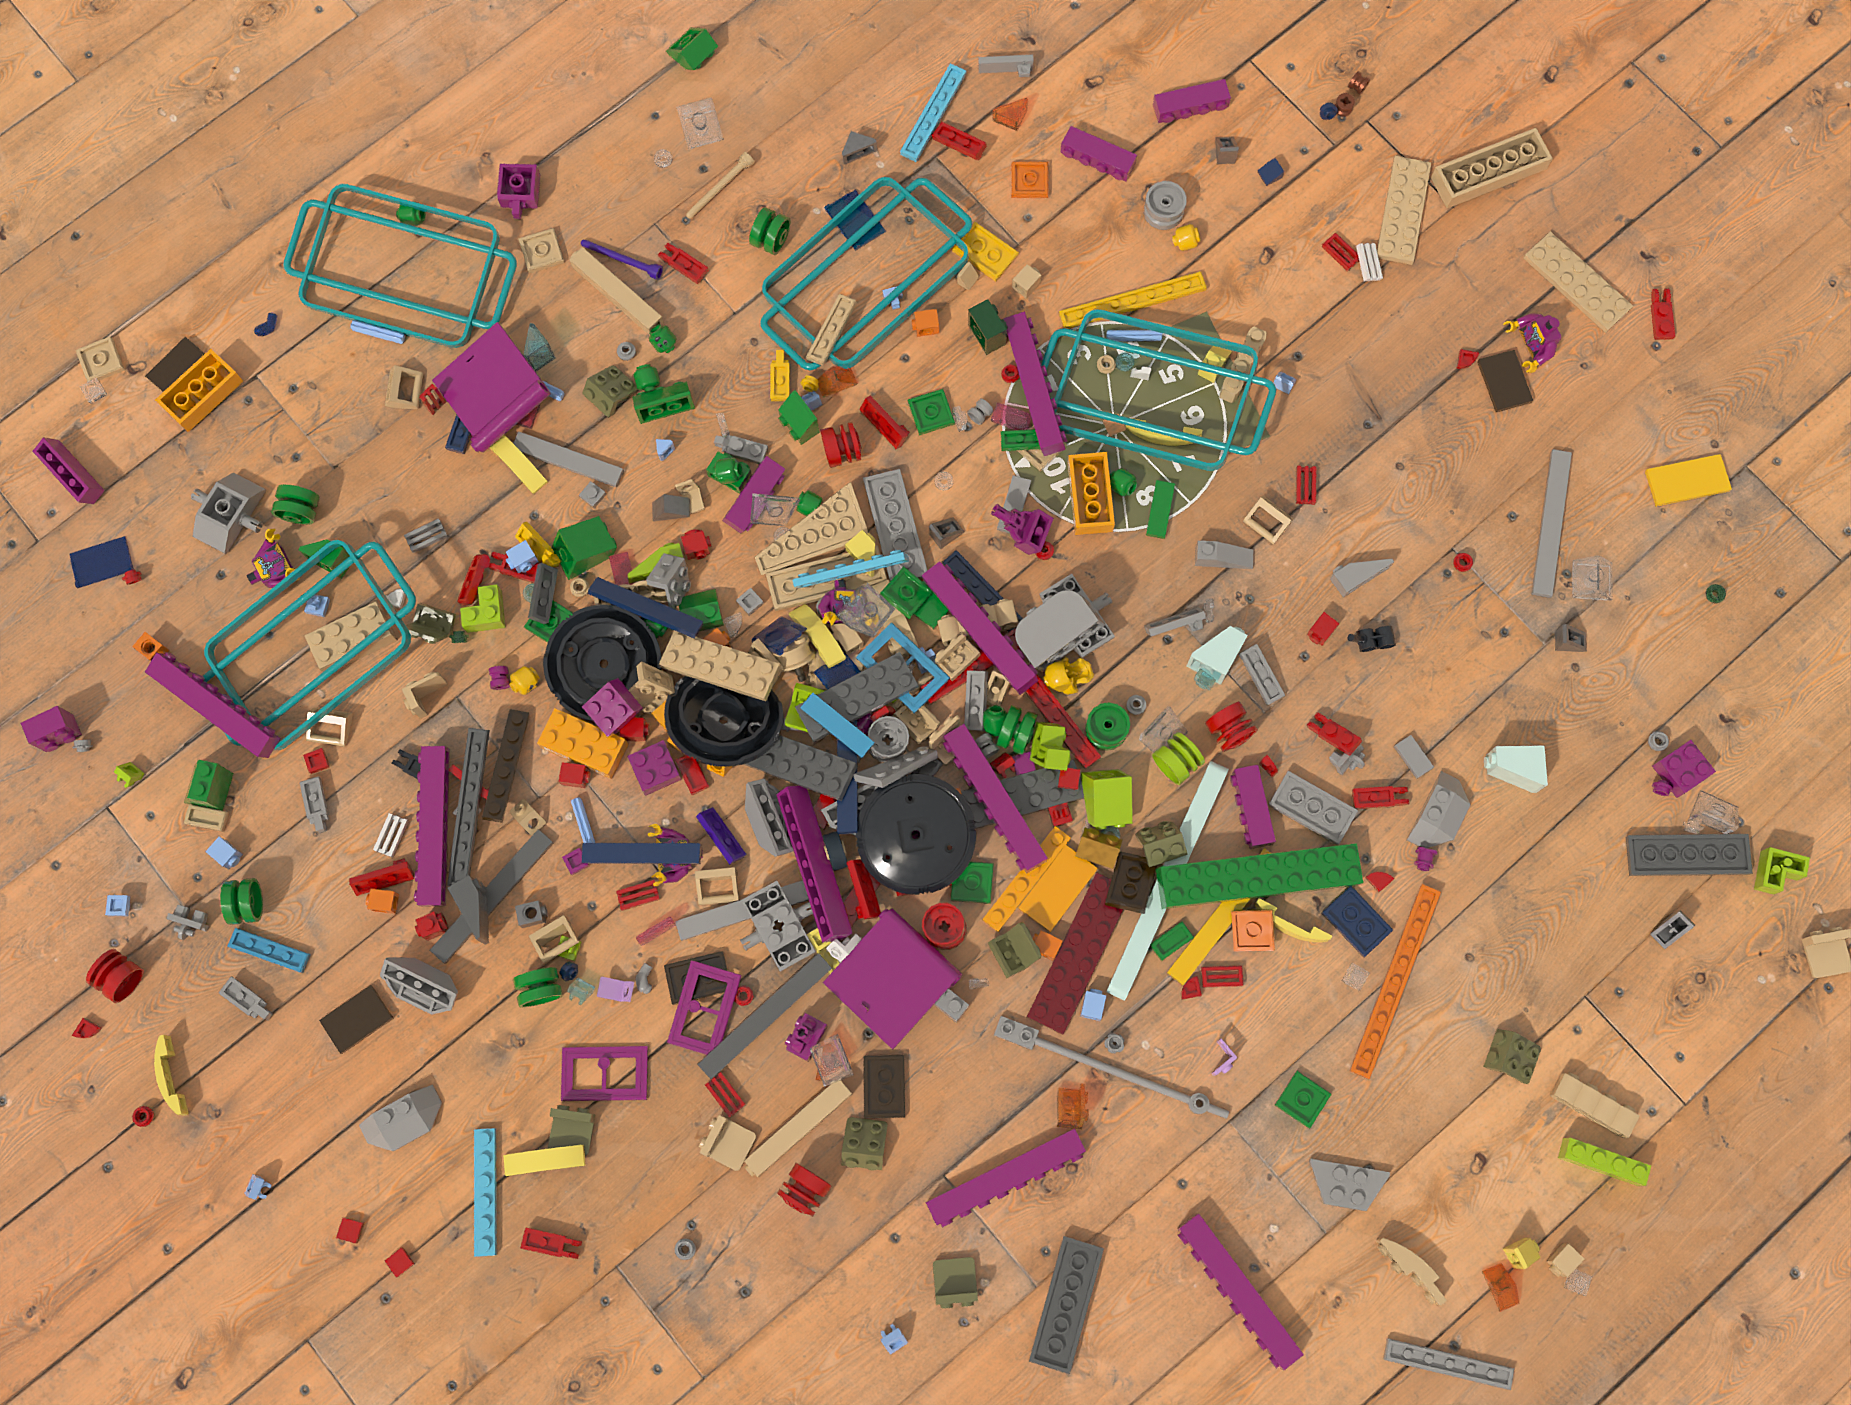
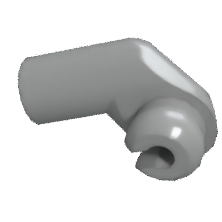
M646 963L642 965L635 978L637 989L644 994H648L652 990V985L647 980L652 967Z

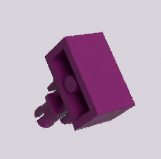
M996 504L992 509L994 511H991V515L1004 522V529L1010 532L1011 537L1015 541L1014 547L1028 555L1041 552L1054 518L1040 509L1021 512L1017 509H1012L1010 512Z
M807 1013L803 1017L800 1015L795 1023L793 1035L790 1033L785 1042V1045H787L786 1050L809 1062L828 1027L827 1024Z

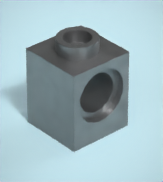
M539 900L515 906L520 927L526 928L546 923L545 917L548 916L547 908ZM532 909H536L537 915L534 918L529 919V911Z

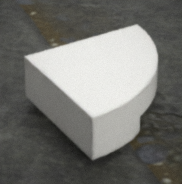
M1142 367L1141 370L1133 368L1130 377L1149 380L1151 368Z
M397 589L386 595L394 608L402 609L406 596L402 589Z

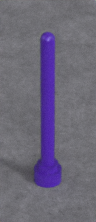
M581 240V246L646 271L653 279L659 280L663 273V266L656 263L648 265L588 240Z

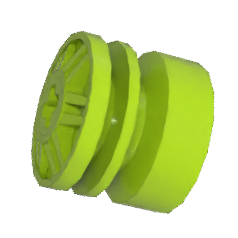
M1177 732L1173 735V739L1170 738L1167 741L1169 748L1162 745L1152 754V758L1166 777L1176 785H1181L1190 776L1187 768L1195 772L1198 769L1197 766L1201 767L1205 760L1196 745L1185 735Z

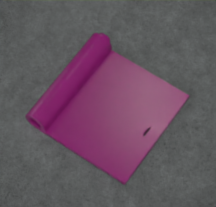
M496 322L432 379L433 383L472 434V448L476 452L480 451L482 453L489 449L551 394L499 322Z
M891 908L890 910L885 909L879 915L880 920L824 980L823 984L893 1050L939 998L961 979L963 974Z

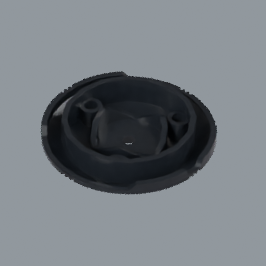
M593 605L572 613V616L566 617V620H563L556 627L546 646L543 668L552 694H555L557 700H560L559 703L566 710L578 717L593 721L582 706L609 681L618 678L629 690L639 681L636 666L640 662L662 671V668L659 666L662 658L660 646L655 634L651 632L652 630L649 629V626H646V622L636 614L614 605ZM603 659L608 661L606 668L600 666V661Z
M684 676L676 683L675 693L668 695L666 699L664 722L670 739L684 754L690 758L697 759V761L700 760L704 764L729 767L754 761L773 747L782 730L783 706L772 689L767 700L763 701L689 676ZM720 720H726V721H728V722L725 723V724H722V723H720L719 721H720Z
M925 774L904 775V777L883 788L878 787L862 806L857 820L858 833H856V838L858 840L856 842L859 847L858 853L868 872L887 888L909 895H920V893L924 894V892L926 894L928 892L933 893L953 883L968 866L976 844L974 816L965 798L946 781ZM909 796L913 797L912 801L908 800ZM918 830L920 837L913 839L911 836L912 831ZM948 845L952 846L951 850L947 849ZM886 855L890 856L889 860L885 858Z

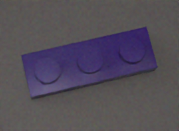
M713 807L700 812L696 816L729 865L743 859L747 855Z

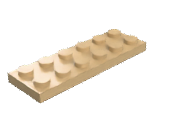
M1400 156L1394 157L1377 246L1378 259L1409 265L1413 264L1431 162Z
M1551 231L1523 257L1524 260L1605 333L1633 307L1630 302Z
M878 545L876 546V555H880ZM849 553L766 573L775 611L819 601L825 593L835 590V580L804 588H796L793 585L792 579L798 578L799 574L809 573L812 575L816 574V570L828 568V570L835 569L834 566L839 564L852 565L855 560ZM884 568L875 570L872 578L866 572L841 578L846 580V590L856 591L887 580Z
M675 630L659 663L661 668L763 701L767 700L781 668L780 663L698 637L694 639Z

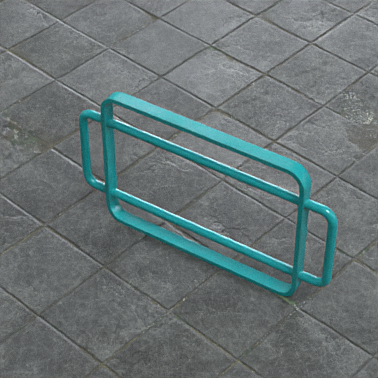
M889 177L875 180L763 281L762 291L764 297L773 307L762 316L760 321L761 328L803 369L811 371L819 368L821 365L814 362H806L768 326L769 319L779 312L813 344L816 338L783 307L902 200L906 199L943 232L949 240L837 340L828 357L835 366L842 369L855 366L968 262V249L961 239L971 230L972 219L927 178H918L912 181L905 189ZM920 185L926 186L965 221L964 227L954 234L910 193ZM883 186H890L899 193L782 299L776 302L767 293L772 283L875 191ZM955 244L964 252L963 257L852 358L843 361L833 355Z
M339 184L331 190L327 202L311 199L303 203L283 266L287 274L302 279L298 295L302 303L312 310L352 321L357 320L443 346L459 348L468 342L473 326L490 329L496 322L500 321L517 268V261L512 253L498 249L499 233L492 224L486 221L353 185ZM351 191L488 228L493 232V240L491 246H486L334 204L341 192ZM311 207L324 209L305 271L295 270L291 267V262L307 212ZM332 212L487 253L488 256L469 317L313 275ZM495 256L506 258L509 260V267L494 316L489 322L478 320L476 316ZM311 281L466 324L459 340L454 342L309 303L306 299V293Z
M1098 309L1092 310L1084 316L1079 331L1061 328L1053 332L1041 363V366L1045 365L1046 370L1058 338L1060 336H1068L1076 339L1055 396L1057 408L1220 449L1224 452L1217 462L1206 463L1065 425L1059 426L1060 431L1206 471H1215L1224 466L1229 452L1247 456L1253 454L1259 447L1277 389L1271 380L1255 376L1258 367V356L1253 348ZM1103 318L1244 353L1251 356L1254 362L1250 374L1087 334L1085 330L1092 319ZM1081 341L1246 381L1247 383L1227 443L1062 401L1061 398ZM1252 383L1267 387L1269 392L1252 444L1247 448L1232 445Z
M333 540L327 543L206 643L204 655L211 669L202 676L205 678L204 681L207 683L216 675L228 695L233 699V703L244 707L247 710L246 713L251 715L223 669L353 563L356 564L391 618L260 722L264 726H269L393 625L396 624L402 634V641L394 651L280 741L274 748V751L282 750L289 746L406 652L410 646L411 634L402 618L415 607L416 596L383 546L375 541L364 544L357 551L350 544L340 540ZM343 546L350 555L346 560L219 663L216 661L214 650L218 643L335 548ZM371 549L377 551L408 598V603L398 612L391 605L361 560V557ZM225 733V735L232 744L242 746Z

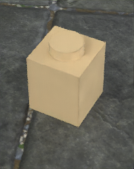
M1027 264L1012 280V288L1024 298H1027L1041 283L1039 270Z
M1562 1243L1546 1262L1550 1265L1549 1269L1556 1276L1569 1277L1583 1262L1584 1258L1570 1244Z

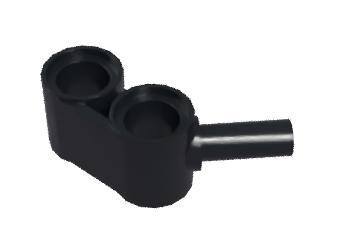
M1392 626L1376 628L1375 632L1372 628L1357 631L1356 634H1349L1347 637L1348 641L1358 644L1360 652L1389 649L1396 646Z

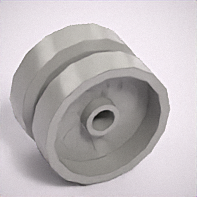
M1171 181L1158 182L1150 187L1146 194L1144 205L1146 221L1152 227L1159 230L1172 229L1180 224L1184 216L1187 199L1184 190L1178 184Z

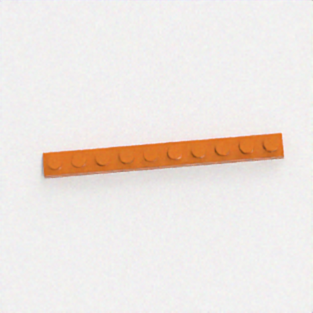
M1424 884L1420 885L1349 1070L1366 1079L1371 1077L1441 894L1440 891Z

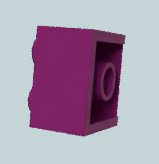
M500 164L497 198L501 208H512L514 219L522 218L523 209H538L541 175L536 164Z

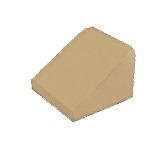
M970 262L965 264L957 278L958 284L966 290H970L979 278Z

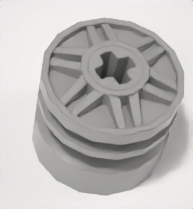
M890 716L881 717L873 722L868 730L867 737L875 742L870 748L869 753L876 760L886 762L905 753L908 746L909 733L901 720ZM888 737L889 741L891 742L890 745H886V742L882 741H884L885 738Z

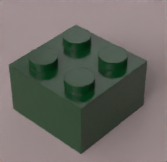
M988 299L968 309V326L986 355L1006 345L1008 329L1005 320L999 318L997 307L995 304H991Z

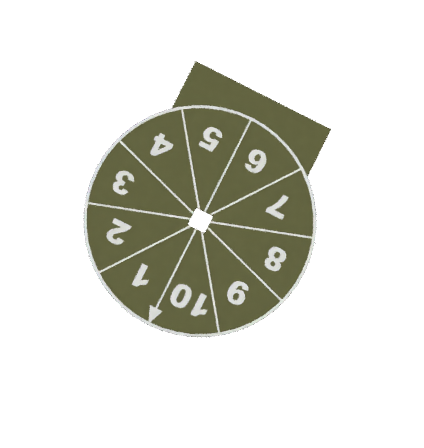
M1207 312L1170 326L1220 339ZM1115 321L1089 323L1085 333L1106 338L1108 330L1148 329ZM1080 326L1074 327L1071 330L1079 331ZM1162 333L1161 341H1119L1203 362L1208 351L1212 348V345ZM1060 336L1057 340L1047 368L1048 376L1045 377L1046 382L1050 381L1052 387L1051 398L1056 396L1076 340L1075 338ZM1049 340L1038 348L1041 350L1043 357ZM1082 340L1061 400L1116 415L1119 414L1128 418L1146 420L1147 423L1183 432L1184 427L1203 430L1201 437L1227 443L1245 386H1242L1236 401L1229 403L1219 397L1226 376L1219 375L1215 383L1199 376V369ZM1104 355L1111 356L1116 362L1114 371L1109 374H1103L1097 368L1098 359ZM1230 357L1223 368H1231L1233 362ZM1108 363L1103 364L1104 367L1110 366ZM1142 367L1151 368L1149 380L1130 377L1133 368H1137V370H1141ZM1020 378L1016 382L1011 383L1003 409L1002 431L1029 430L1034 425ZM1249 395L1232 445L1243 448L1252 444L1260 420V415ZM1059 407L1056 415H1060L1062 425L1206 463L1217 462L1224 452L1223 450L1197 443L1180 446L1155 444L1137 437L1127 429L1109 436L1103 424L1105 419ZM1266 427L1261 440L1270 437ZM1066 433V450L1058 454L1041 472L1017 450L1006 451L1015 475L1031 480L1028 493L1049 512L1072 524L1074 522L1067 465L1068 455L1107 452L1109 475L1113 471L1124 468L1135 475L1137 488L1130 496L1122 497L1111 490L1115 522L1113 532L1135 531L1147 528L1156 480L1175 483L1169 519L1187 509L1201 496L1217 470L1206 471Z

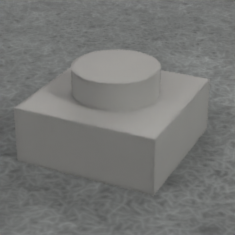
M590 481L579 494V497L595 509L607 494Z
M751 588L736 600L749 616L764 604Z

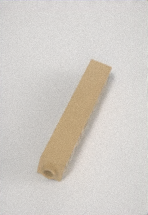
M583 247L571 255L569 260L572 268L647 334L659 324L664 325L660 314Z
M839 1078L836 1079L744 1160L747 1164L745 1169L752 1177L754 1175L760 1177L853 1094Z

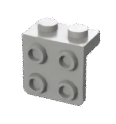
M665 553L646 579L647 585L665 589L668 605L673 609H676L681 604L683 596L691 587L685 558Z

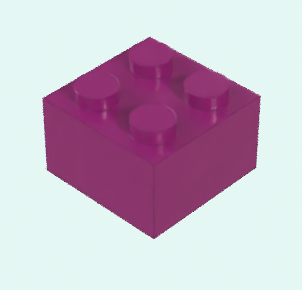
M618 678L609 681L582 706L607 737L617 733L643 709Z
M55 706L20 723L28 743L45 752L54 751L58 746L64 743H71L82 735L74 715L59 706Z
M664 740L627 756L645 796L681 780Z
M1689 740L1652 765L1661 779L1668 781L1670 786L1673 787L1672 793L1676 798L1685 794L1716 772L1692 740Z

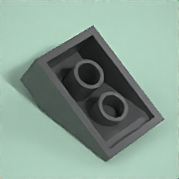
M468 875L449 886L448 890L476 940L486 945L489 943L488 898L485 895L487 889L482 881L479 882L477 878L474 879Z

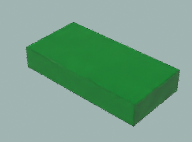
M1182 921L1151 943L1150 947L1162 962L1191 941L1194 936Z

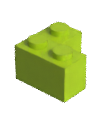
M498 585L478 587L479 606L460 608L462 627L467 633L506 628L503 595Z
M1036 722L1030 761L1047 769L1067 770L1071 757L1070 751L1062 747L1063 741L1066 738L1065 727L1054 723Z
M1771 847L1760 852L1754 890L1773 895L1782 892L1785 878L1800 880L1807 877L1810 857Z

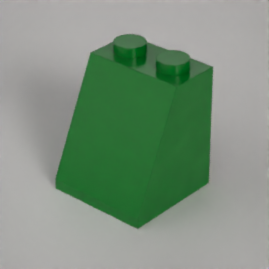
M597 516L559 529L551 549L561 560L560 566L568 580L613 557L617 544L615 539L611 538L605 522H602L601 518Z
M198 760L193 769L184 803L223 811L234 773L218 763Z

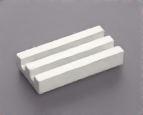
M1363 243L1358 244L1356 248L1364 281L1381 280L1383 276L1375 243L1370 245L1369 243L1364 245Z
M389 813L373 850L393 858L409 821ZM394 820V822H393V824H392V826H391V829H390V831H389V833H388V836H387V838H386V840H385V843H384L382 849H380L381 846H382V844H383V841H384V839H385V837H386V835H387V832H388V830H389V828H390V825H391L392 821ZM401 822V825L393 841V844L388 852L387 848L393 838L398 823Z

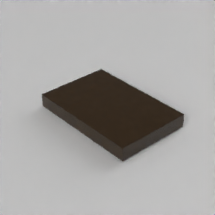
M184 337L145 377L164 392L205 353L188 338Z
M1515 350L1485 357L1477 361L1496 413L1533 402Z
M1119 851L1105 905L1145 914L1157 865L1149 867L1146 857Z
M723 951L664 965L672 1005L679 1003L691 960L727 970ZM699 975L691 1001L725 993L727 983Z
M370 985L319 1021L339 1053L343 1054L394 1018L374 987Z
M904 1055L863 1056L864 1118H905Z

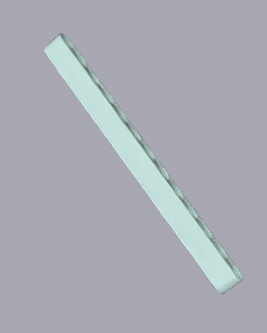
M1210 761L1179 829L1182 833L1188 855L1164 862L1163 866L1187 864L1227 775L1228 768ZM1157 880L1150 893L1145 914H1141L1106 991L1124 1001L1166 909L1161 908Z

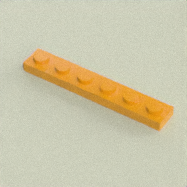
M1055 826L1040 845L1048 858L1047 862L1027 874L1024 870H1020L982 921L996 932H999L1064 846L1067 845L1071 837Z

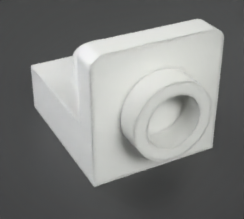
M855 934L851 939L846 937L842 943L834 939L826 950L830 952L832 957L841 962L855 948L861 938Z

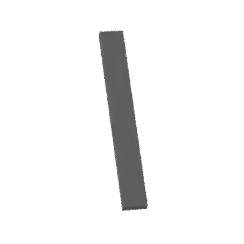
M468 728L447 886L455 884L468 875L470 876L490 730Z
M539 829L486 887L487 892H485V895L488 898V916L553 845L554 842ZM462 914L429 950L444 964L451 959L473 934Z
M817 953L700 1060L697 1065L712 1079L827 974L832 967Z

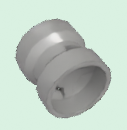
M981 398L976 402L974 408L972 407L967 411V414L972 421L981 425L985 421V417L990 416L994 410L987 401Z
M986 733L975 740L986 759L1000 750L997 744L993 743L990 733Z

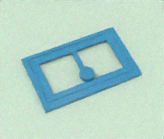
M890 623L856 659L868 669L877 664L872 656L891 638L897 641L911 655L906 661L907 666L916 659L935 677L915 698L910 693L898 698L915 714L950 677L893 623Z

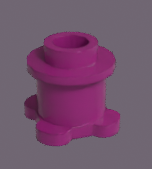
M870 713L858 719V729L866 736H868V730L873 723Z
M1418 847L1415 851L1418 855L1414 865L1421 871L1433 869V859L1438 851Z

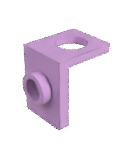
M600 977L597 997L630 1002L634 982Z
M1219 1039L1217 1043L1229 1056V1059L1211 1073L1213 1076H1216L1221 1071L1225 1074L1233 1067L1231 1063L1237 1059L1236 1055L1222 1039Z

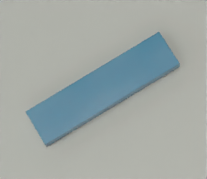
M814 693L800 707L801 710L861 758L865 756L875 743Z
M238 928L234 929L227 946L300 973L304 972L311 955Z

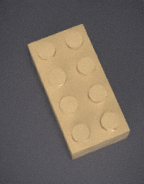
M375 601L304 635L319 669L324 672L386 622L387 618L381 606ZM388 629L344 666L396 642L397 639L392 629Z

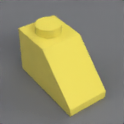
M1212 346L1205 356L1203 363L1223 368L1232 351ZM1202 370L1198 371L1199 376L1215 383L1219 376L1218 374Z
M861 530L845 544V548L854 560L864 559V561L872 560V556L876 555V540L870 533L866 534ZM875 570L866 573L872 578Z
M1523 1238L1503 1248L1512 1267L1516 1269H1526L1541 1258L1538 1253L1540 1252L1539 1246L1531 1238Z

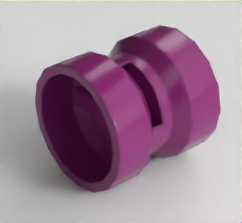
M507 666L489 668V675L492 679L490 681L491 689L502 690L510 687V681L507 679L509 674Z

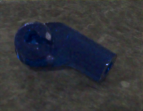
M268 313L267 321L254 328L255 335L263 337L273 333L277 315Z

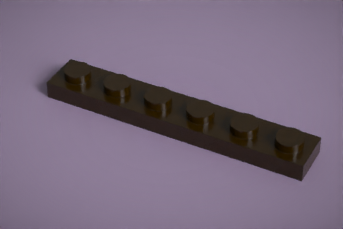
M509 710L482 815L483 820L503 823L530 716L529 712Z

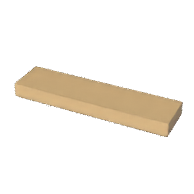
M842 294L838 295L806 356L807 360L822 366L825 365L857 304L856 300Z

